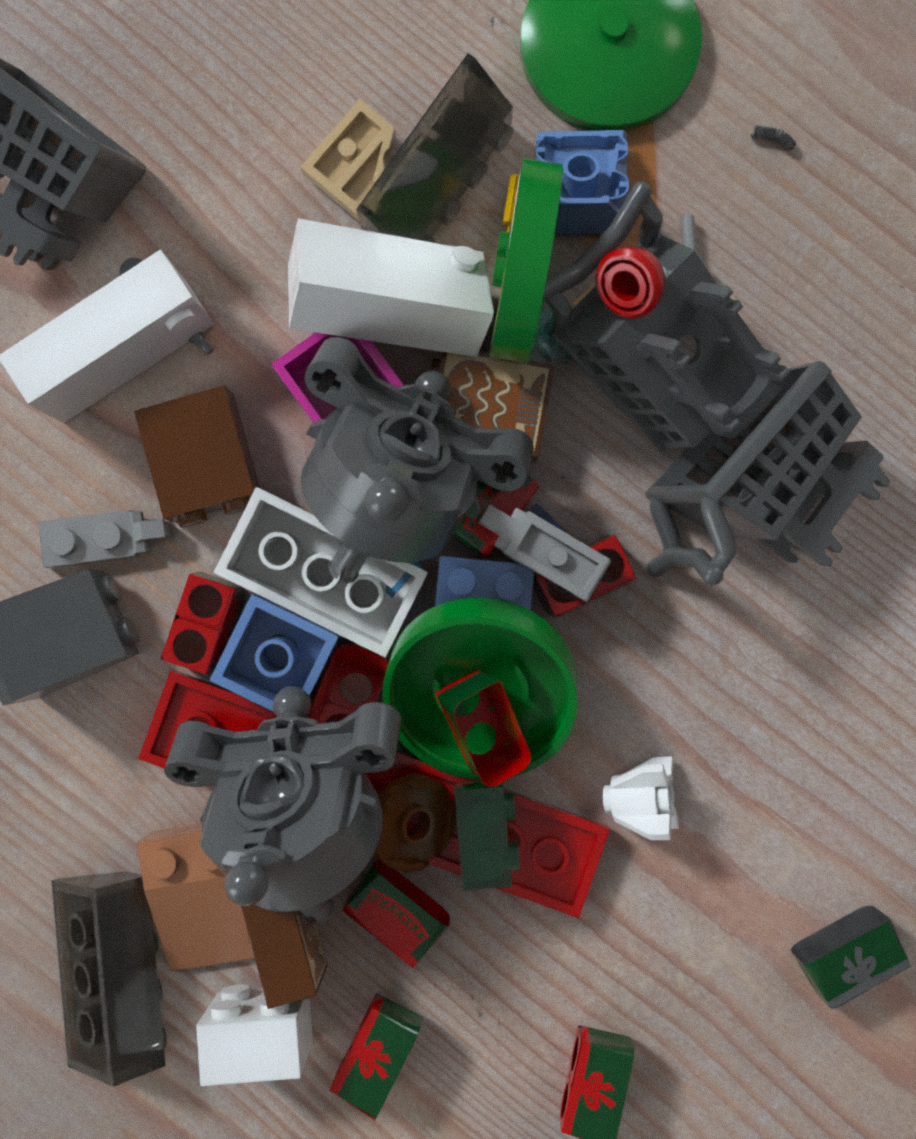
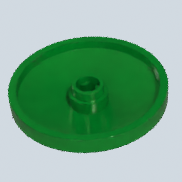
M529 0L523 16L520 37L523 70L527 81L538 99L547 109L563 121L588 131L624 130L626 132L635 130L654 122L666 114L686 91L700 57L702 44L701 22L694 0Z

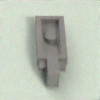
M489 505L479 521L480 525L499 536L494 546L504 551V555L585 603L590 599L612 561L530 511L525 513L516 508L510 517Z
M127 510L38 522L43 568H58L140 557V554L148 553L147 542L172 539L170 521H165V519L144 521L142 511L134 512Z

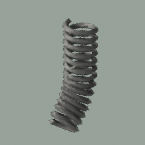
M756 125L754 135L751 134L752 139L761 138V140L775 141L779 145L781 144L782 148L785 147L784 150L793 145L789 149L791 151L796 145V141L792 139V136L790 137L788 132L784 134V130H782L780 133L781 129H778L777 132L776 127L770 128L769 126L767 129V126L764 128V126Z

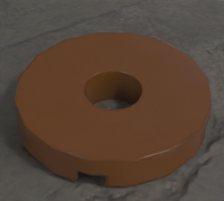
M420 773L408 774L388 783L378 795L383 813V823L380 839L374 854L383 864L404 873L421 871L431 865L428 861L436 854L441 856L446 850L455 830L457 811L454 800L449 798L446 791L448 789L443 783ZM419 812L420 819L417 828L410 834H407L408 820L413 814Z

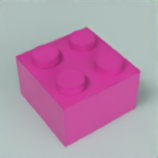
M315 332L271 364L312 422L327 419L337 408L312 394L305 382V372L322 343L331 337L348 339L355 344L360 351V355L378 378L397 388L404 386L373 342L368 340Z

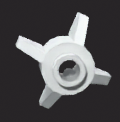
M672 756L653 757L621 775H613L610 785H605L603 788L605 813L612 814L615 823L651 841L670 840L671 829H679V819L674 807Z

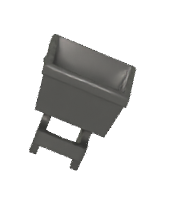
M0 58V137L1 135L3 136L0 143V179L4 176L11 179L4 194L0 192V230L3 232L0 242V255L4 257L10 256L13 248L16 246L17 252L13 257L15 265L23 266L28 259L37 262L44 255L46 257L43 260L42 268L51 270L60 259L73 261L81 245L79 240L57 228L50 221L54 206L63 211L106 223L136 183L141 181L146 173V166L20 68ZM15 103L16 106H15V108H14V110H13L12 115H10V111H11V109H12V106H13V104ZM34 118L39 121L35 132L30 129ZM53 133L63 139L59 147L49 142ZM20 148L26 151L25 154L19 152ZM73 148L83 154L79 161L69 156ZM46 150L47 152H49L50 154H52L54 157L50 156L49 154H47V153L44 152V151ZM39 161L48 166L47 169L44 167L39 169L37 167ZM29 191L37 194L33 205L29 208L22 206Z
M637 182L632 187L610 227L572 265L547 278L542 303L546 302L553 311L551 319L552 330L548 335L660 450L696 447L711 430L718 435L732 439L737 437L783 390L785 386L784 378L790 371L787 366L778 364L781 358L777 353L766 350L761 346L740 317L738 312L744 306L739 300L730 298L734 293L731 288L715 283L695 250L661 234L663 214L651 198L652 189L645 182ZM641 214L643 221L638 234L639 242L634 247L648 250L662 265L665 274V288L658 305L644 317L637 319L624 318L606 307L595 286L572 309L561 293L583 282L598 267L602 258L615 250L626 239ZM685 335H691L697 343V351L693 359L690 355L681 353L678 350L681 347L679 340Z
M817 361L788 368L790 373L784 378L785 386L783 390L771 401L775 406L767 415L762 411L755 418L759 424L752 433L745 428L738 435L744 442L736 451L721 440L723 436L711 430L696 447L686 448L645 492L646 498L650 500L651 515L664 547L662 552L647 565V571L651 576L659 577L678 565L693 567L706 584L716 586L723 580V572L737 553L733 537L757 539L789 563L798 562L797 556L790 551L792 545L795 549L803 551L818 564L829 567L832 565L833 560L826 555L825 549L827 548L834 553L842 551L841 544L832 535L835 525L858 494L869 500H878L880 493L874 489L873 482L879 487H887L890 484V480L879 467L884 455L868 441L845 442L862 416L831 374L832 370L824 362ZM789 422L791 428L785 433L782 428ZM770 442L776 446L772 451L767 447ZM712 447L728 459L720 469L703 458ZM755 462L760 469H757L752 463ZM696 465L712 478L707 484H697L686 475ZM730 490L734 494H736L738 498L734 500L728 495H726V493ZM822 494L825 495L809 519L803 524L802 521ZM669 508L708 530L716 550L713 559L704 549L681 547L680 535Z

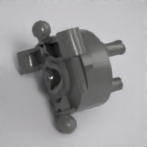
M331 337L322 343L305 372V382L312 394L337 408L327 419L312 422L306 435L316 439L303 466L301 486L304 498L314 516L331 534L342 542L328 566L329 572L333 577L337 579L342 569H345L346 572L342 581L345 583L354 582L367 557L371 556L386 561L404 563L429 559L445 548L465 515L474 520L478 516L481 508L476 496L477 480L501 491H513L519 489L525 483L534 451L533 441L529 435L516 428L476 429L455 418V413L450 402H448L451 395V385L444 374L434 370L427 371L417 378L414 385L397 388L378 378L360 355L356 345L348 339Z
M287 686L280 689L273 699V711L276 718L262 721L258 730L234 732L212 727L199 721L181 723L178 726L164 773L166 777L179 785L187 787L214 786L200 817L202 822L200 846L225 875L224 889L228 898L235 904L245 907L254 904L272 911L289 912L299 910L310 924H315V920L319 924L327 922L334 912V903L331 898L350 885L363 871L371 857L375 855L374 852L382 831L383 813L378 793L365 773L385 771L393 766L402 721L401 714L396 708L388 704L370 702L363 704L357 711L339 722L319 724L317 720L306 718L311 710V700L308 693L301 687Z

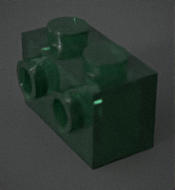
M481 781L455 783L454 792L463 890L512 886L511 871L520 870L518 842L508 841L507 822H516L513 792L504 793L503 783L494 787L486 786Z

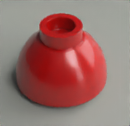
M634 246L615 249L602 258L596 270L595 281L598 294L606 307L618 316L628 319L644 317L658 305L665 288L664 270L660 261L646 249Z

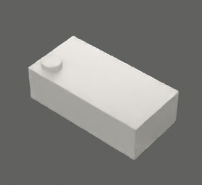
M298 218L288 262L289 329L459 355L478 356L494 316L484 253L482 251H476L466 246L454 247Z
M160 249L1 353L0 362L28 405L64 424L189 342L188 339L196 333H203L215 324L187 281Z
M256 487L213 573L386 658L428 571L410 562H392L371 556L367 557L354 582L345 583L342 581L346 572L345 569H342L336 579L330 574L328 566L342 542L331 534L314 514L264 489ZM405 572L411 574L412 576L393 598L385 593L387 585L392 588Z

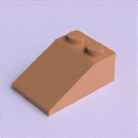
M202 823L153 831L137 842L144 892L171 972L254 958L241 905L235 904L228 898L224 889L225 875L200 846Z

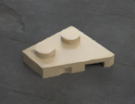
M359 98L300 167L305 177L368 229L374 223L395 139V128Z

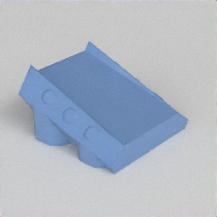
M624 130L539 132L536 135V160L563 164L561 194L554 235L603 234L610 227L629 193V179L627 177L628 143L627 134Z

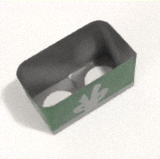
M872 905L853 911L798 941L791 948L793 956L813 989L831 1010L838 1008L867 992L870 988L912 967L891 918Z

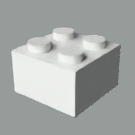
M244 984L223 988L221 992L216 994L196 1025L200 1086L300 1079L313 1044L310 998L268 1009L263 989L250 990L249 986Z

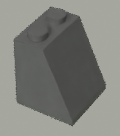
M87 569L0 601V700L3 706L40 699L139 654L135 643L139 642L137 630L128 617L124 618L117 604V601L121 599L120 592L110 575L105 576L104 571Z

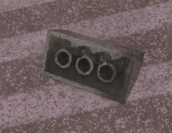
M467 53L357 207L356 211L361 230L435 243L436 240L433 236L442 223L445 226H449L460 211L462 202L459 200L467 188L470 187L474 190L484 178L488 170V165L485 163L494 150L501 153L509 143L514 133V128L511 127L513 106L477 59Z
M123 871L51 880L68 1067L113 1087L165 1067L164 1048L167 1044V1035L161 1021L160 1010L163 990L160 979L157 976L155 956L158 951V939L153 930L152 913L144 892L142 874Z

